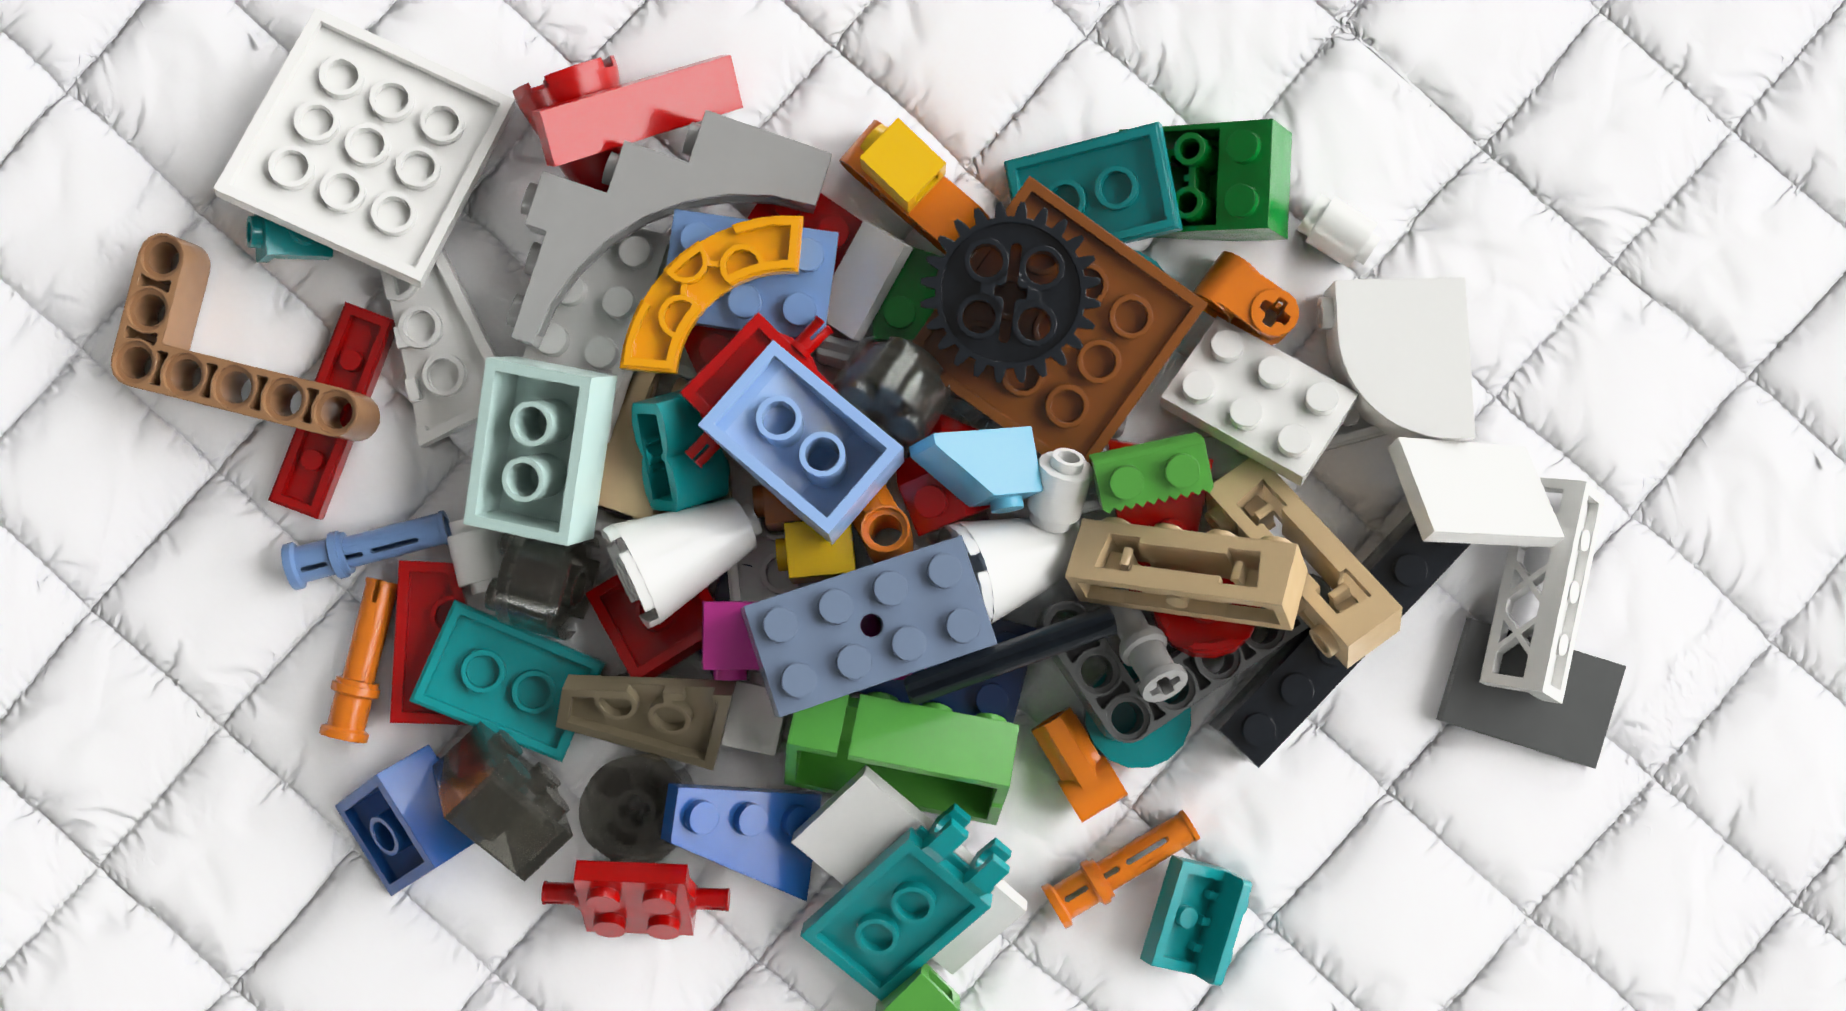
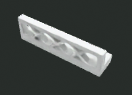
M1539 477L1545 492L1562 494L1560 508L1555 516L1565 538L1554 547H1549L1548 563L1532 575L1528 573L1523 565L1525 551L1531 546L1509 545L1479 682L1486 686L1528 692L1541 701L1562 704L1605 496L1588 481ZM1521 576L1524 581L1518 584L1519 578ZM1544 581L1543 588L1541 591L1538 585ZM1532 591L1539 601L1537 616L1519 627L1511 616L1514 602ZM1510 628L1513 633L1507 636L1508 629ZM1533 634L1530 643L1527 637ZM1520 643L1528 654L1524 677L1499 674L1503 654Z

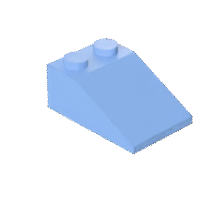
M774 340L698 424L699 428L831 545L836 542L905 462L903 446Z

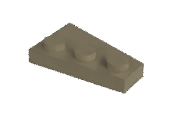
M568 674L561 692L556 727L714 770L737 681Z

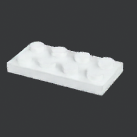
M643 228L613 245L579 277L556 309L540 347L536 348L527 345L523 358L617 375L608 443H610L633 374L632 370H622L619 368L627 330L641 299H644L650 287L663 273V269L667 265L671 235Z

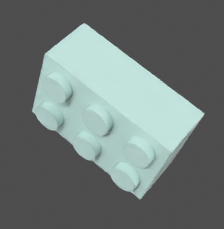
M518 356L486 357L463 524L564 546L593 539L617 375Z

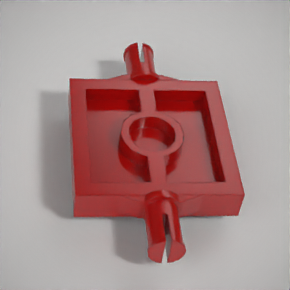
M758 312L690 380L679 394L700 413L703 419L772 340L833 390L838 392L818 371L813 357L810 356L833 331L826 325L810 339L825 323L821 318L815 316L814 320L793 339L778 332ZM705 432L684 451L690 459H693L708 444V447L694 460L701 469L721 448Z
M576 860L574 883L544 881L541 893L543 905H574L582 913L586 932H594L597 935L608 938L620 937L625 933L649 934L651 937L662 940L674 939L679 935L694 936L697 910L729 912L730 888L698 887L689 876L688 864Z

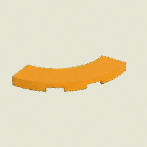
M781 215L739 222L700 242L698 240L680 253L663 269V273L650 287L644 299H641L624 340L619 368L622 370L678 375L680 358L690 332L703 313L717 299L739 285L754 279L781 274L799 275L803 216Z

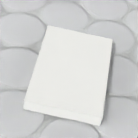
M1398 437L1388 447L1424 542L1554 547L1565 538L1527 447Z

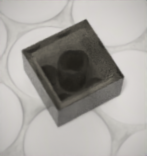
M480 721L433 765L443 817L525 882L573 837L566 815L570 808L559 794L560 780L549 767L542 762H537L535 765L531 764L522 756V748L511 735L501 729L494 733Z

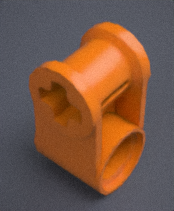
M1221 252L1193 291L1194 294L1208 303L1203 310L1213 318L1219 316L1228 323L1239 327L1271 346L1278 344L1296 326L1299 319V307L1296 299L1290 293L1284 291L1260 274L1245 259L1232 252ZM1269 309L1277 314L1271 327L1262 322Z

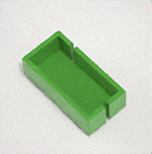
M871 692L867 695L860 694V698L850 697L848 694L793 713L786 744L784 785L835 794L867 765L920 811L941 815L956 803L971 816V821L997 825L1011 784L1020 725L1009 723L1002 716L993 713H979L973 716L953 712L950 707L940 703L928 702L922 705L900 702L893 695L883 692Z

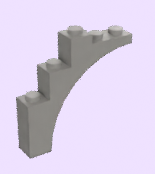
M706 110L701 124L691 123L684 142L682 153L690 156L689 162L624 140L620 154L610 153L603 172L602 184L609 186L607 193L542 171L538 184L529 183L523 197L520 212L527 216L525 225L530 231L543 235L544 239L542 244L534 242L527 256L524 273L531 275L525 296L516 294L511 304L507 318V325L514 327L511 337L518 342L539 348L556 309L579 277L613 245L649 223L674 215V209L687 210L724 203L774 204L814 214L831 162L832 153Z

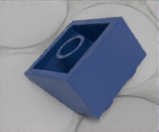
M429 744L377 773L335 805L390 896H393L486 836L480 827L477 812L469 803L463 800L451 780V773L447 764L435 755Z

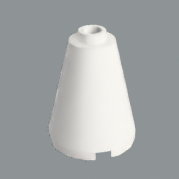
M734 498L690 507L678 512H667L615 523L601 530L603 538L609 541L615 540L616 542L606 547L607 552L631 603L640 600L645 613L639 615V617L648 629L661 624L757 548L755 536L762 533L761 525L752 507L749 504L740 506Z
M1030 517L953 522L950 525L944 526L946 529L939 531L937 543L962 535L990 622L993 624L1065 579V573L1081 523L1077 521L1072 524L1071 529L1067 532L1051 533L1036 527L1031 522Z

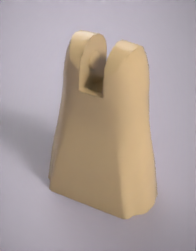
M638 371L629 383L610 443L607 444L598 505L634 519L669 512L653 510L650 506L642 479L643 456L637 446L632 426V404L655 396L660 373ZM678 377L671 392L682 390L690 381Z

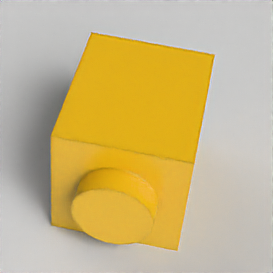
M899 118L888 128L883 123L878 125L860 146L864 151L860 156L861 169L908 213L946 175V162Z
M804 521L784 523L785 538L775 540L778 571H788L789 580L792 584L820 582L856 570L852 523L833 545Z

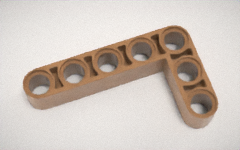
M157 233L148 237L142 243L111 356V369L119 382L130 387L349 441H363L370 438L376 432L380 424V411L373 399L364 394L190 351L210 275L211 262L209 256L202 247L167 233ZM178 253L179 262L176 268L171 271V262ZM165 305V315L158 323V312ZM151 356V368L145 375L144 366L147 359ZM200 367L201 380L194 388L193 376ZM250 379L251 392L248 398L243 401L241 396L242 387ZM300 391L302 397L299 410L293 414L290 408L293 395ZM350 403L352 418L343 427L340 422V413L343 407Z

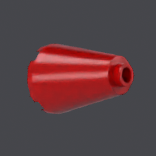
M610 55L604 60L601 57L545 75L542 85L531 88L528 82L514 89L512 93L516 104L538 135L532 114L533 110L621 85L618 65L614 55ZM622 146L559 165V168L568 180L607 193L609 186L602 184L603 172L610 153L620 154Z

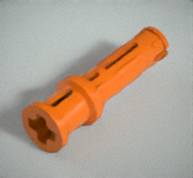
M371 577L365 578L366 584L343 674L336 675V679L332 680L330 688L335 694L328 721L322 724L319 730L321 735L354 743H368L370 734L365 731L372 701L378 699L381 692L379 689L380 684L375 683V678L397 596V583Z
M1181 810L1174 817L1136 837L1133 841L1100 861L1095 862L1093 858L1089 861L1085 859L1080 862V869L1053 886L1047 882L1041 888L1063 926L1067 929L1073 925V918L1098 903L1109 904L1112 902L1111 898L1115 897L1114 890L1155 867L1192 842H1197L1200 840V836L1189 817ZM1161 839H1166L1167 842L1132 864H1126L1128 859ZM1117 867L1119 869L1117 873L1107 879L1104 877V874ZM1084 886L1088 887V890L1069 902L1065 901V898Z

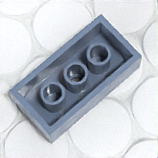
M962 535L743 606L740 609L774 715L779 718L998 644ZM868 614L875 615L880 622V633L874 637L866 636L860 628L862 618Z

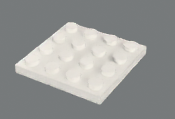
M315 7L213 190L218 198L422 289L516 108L515 99Z

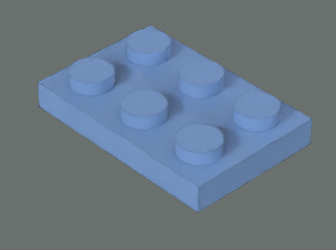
M674 209L667 265L698 240L700 242L719 231L732 227L733 224L749 219ZM803 227L799 275H771L741 284L717 299L703 313L695 325L739 331L759 312L778 332L795 339L814 320V317L818 316L825 323L810 337L812 339L827 324L839 233Z

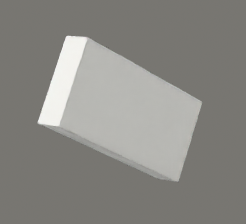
M864 220L833 276L827 323L851 339L862 342L913 248L875 224Z

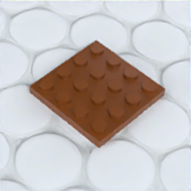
M1029 176L1006 208L1007 216H1015L1020 202H1025L1027 218L1033 220L1041 209L1045 207L1048 209L1046 225L1053 228L1058 222L1066 219L1068 223L1062 237L1068 241L1082 235L1084 240L1075 253L1078 257L1094 255L1096 259L1083 271L1085 276L1101 278L1099 285L1086 290V296L1100 301L1101 305L1099 308L1084 310L1083 316L1095 325L1094 329L1083 330L1077 328L1074 333L1080 339L1083 348L1077 350L1065 344L1061 349L1066 357L1067 364L1061 366L1049 357L1045 360L1047 367V376L1041 377L1034 366L1031 365L1026 367L1025 381L1019 383L1014 368H1007L1001 383H998L995 380L993 366L987 365L981 375L976 377L974 376L975 359L969 357L965 362L956 366L954 360L959 348L955 344L943 350L938 348L939 342L947 333L944 328L938 330L927 329L926 325L932 319L939 316L937 310H934L902 356L1003 428L1031 426L1035 449L1039 454L1043 455L1058 448H1069L1081 453L1090 464L1089 455L1103 451L1208 303ZM1019 244L1011 246L1005 286L995 287L994 295L1002 297L1004 302L999 340L1003 343L1008 342L1010 339L1016 300L1026 299V291H1022L1017 287L1022 247ZM982 247L974 253L970 260V265L977 275L991 277L1001 270L1003 259L996 249ZM1037 254L1026 263V273L1034 283L1040 285L1048 284L1057 276V265L1054 259L1048 255ZM974 302L965 309L963 322L970 331L984 333L994 325L995 312L987 303ZM1029 309L1019 317L1018 328L1026 339L1032 341L1040 340L1048 334L1050 321L1043 311Z

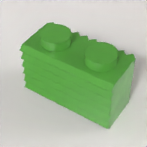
M1197 432L1089 455L1098 503L1109 514L1113 508L1121 512L1125 505L1130 509H1133L1136 503L1143 507L1147 501L1154 505L1158 498L1163 502H1166L1169 496L1177 500L1180 494L1188 498L1191 492L1199 495L1202 489L1210 493L1214 487L1205 440Z

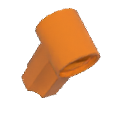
M884 485L852 522L866 548L868 557L874 564L911 552L914 547L908 517L898 508L886 485ZM886 528H894L902 533L899 540L889 546H881L874 542L876 534Z
M1070 706L1053 714L1031 729V732L1060 778L1057 781L1082 823L1128 795L1104 754L1099 755L1089 739L1090 736Z

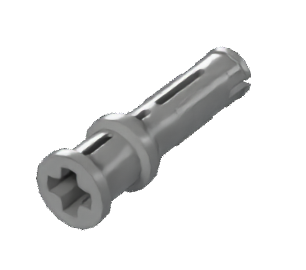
M1111 587V588H1114V589H1122V590H1128V591H1129V589H1125V588ZM1101 604V606H1108L1114 615L1117 624L1116 633L1121 640L1119 645L1120 658L1127 666H1132L1141 681L1139 691L1143 699L1147 702L1155 703L1171 698L1180 692L1188 681V674L1182 665L1174 663L1166 650L1167 637L1164 632L1155 626L1149 625L1143 612L1139 609Z

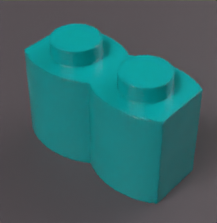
M681 390L632 404L633 432L637 446L643 456V485L653 510L678 512L728 494L730 467L721 448L703 465L702 469L694 460L708 447V444L693 459H690L684 453L704 431L698 426L702 421L700 413L679 394Z

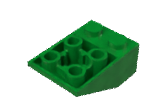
M1274 119L1162 126L1183 230L1152 238L1215 241L1288 239L1292 133Z

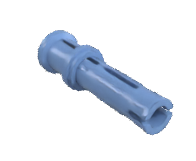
M442 510L428 516L390 524L349 536L344 532L333 531L327 534L326 539L297 546L294 542L286 543L281 548L283 569L289 584L296 591L306 588L307 582L333 575L340 579L347 578L355 572L358 566L399 557L443 544L448 545L447 537L452 536L449 527L450 521L446 512Z

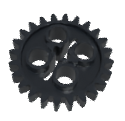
M997 202L995 218L987 220L979 208H975V226L969 228L959 219L954 221L959 235L956 241L941 235L938 237L940 245L946 251L944 258L927 256L926 261L937 269L938 273L935 277L921 278V284L935 290V296L925 299L920 303L922 308L937 310L939 316L932 319L926 327L928 330L944 328L947 334L939 342L938 348L943 350L955 344L959 348L954 360L956 366L965 362L969 357L975 359L974 376L976 377L981 375L987 365L994 367V376L998 383H1001L1007 368H1014L1019 383L1025 381L1026 367L1031 365L1034 366L1041 377L1047 376L1045 360L1051 357L1061 366L1066 365V357L1061 348L1066 344L1074 349L1081 350L1083 344L1074 334L1077 328L1093 330L1095 327L1089 319L1083 316L1084 310L1100 307L1101 302L1086 296V290L1099 285L1101 278L1085 276L1083 270L1089 267L1096 259L1094 255L1078 257L1075 253L1084 240L1082 235L1068 241L1062 237L1068 223L1066 219L1058 222L1053 228L1046 225L1048 209L1045 207L1041 209L1034 220L1027 218L1025 202H1020L1015 216H1007L1002 202ZM1019 244L1022 247L1017 287L1022 291H1026V299L1016 300L1010 339L1008 342L1003 343L999 340L1004 302L1002 297L994 295L995 287L1005 286L1011 246ZM982 247L996 249L1003 259L1001 270L991 277L977 275L970 265L972 255ZM1037 254L1050 256L1057 265V276L1048 284L1040 285L1034 283L1026 273L1027 261ZM974 302L987 303L995 312L994 325L984 333L970 331L963 322L965 309ZM1029 309L1041 310L1049 318V332L1040 340L1032 341L1026 339L1018 328L1019 317Z

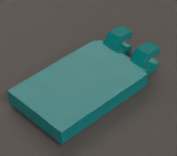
M954 803L935 819L928 831L922 825L916 830L910 827L803 923L800 936L882 1001L991 908L993 897L991 892L994 890V886L1009 873L1010 866L1005 862L1011 857L1012 851L995 837L975 854L969 865L953 851L968 838L969 832L965 827L970 823L971 816Z

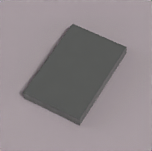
M1466 618L1436 720L1596 769L1626 666L1573 650L1562 704L1541 701L1528 692L1486 686L1479 681L1492 624L1473 618ZM1508 629L1507 636H1509L1511 633H1513V632H1512L1511 630H1509V629ZM1528 636L1527 639L1531 643L1532 637ZM1520 643L1503 654L1499 674L1524 677L1528 654Z

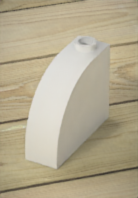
M1466 277L1335 280L1324 292V297H1319L1317 324L1319 329H1326L1328 360L1335 381L1359 393L1357 401L1353 406L1359 412V416L1371 426L1379 428L1386 435L1394 439L1407 437L1469 442L1476 438Z

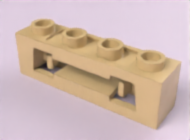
M1249 458L1214 482V487L1210 493L1205 491L1207 512L1204 515L1211 529L1225 530L1238 537L1261 539L1264 536H1274L1269 530L1276 526L1274 522L1275 516L1283 524L1282 535L1290 542L1298 544L1303 558L1333 589L1328 593V605L1320 596V585L1307 572L1297 615L1311 628L1309 634L1317 648L1325 656L1331 658L1335 655L1348 669L1400 631L1403 607L1276 472Z
M1106 517L1103 520L1082 518L1065 578L1079 601L1293 631L1308 569L1298 544L1279 536L1269 535L1261 539L1238 537L1231 532L1221 529H1212L1204 533L1183 530L1169 523H1158L1153 527L1131 524L1117 517ZM1137 561L1150 563L1151 567L1142 566ZM1222 578L1230 579L1235 585L1223 584ZM1111 587L1125 588V589H1130V590H1138V591H1142V592H1134V591H1128V590H1122V589H1114V588H1111ZM1232 603H1234V604H1242V605H1249V606L1264 607V608H1266V609L1255 608V607H1248V606L1232 605Z

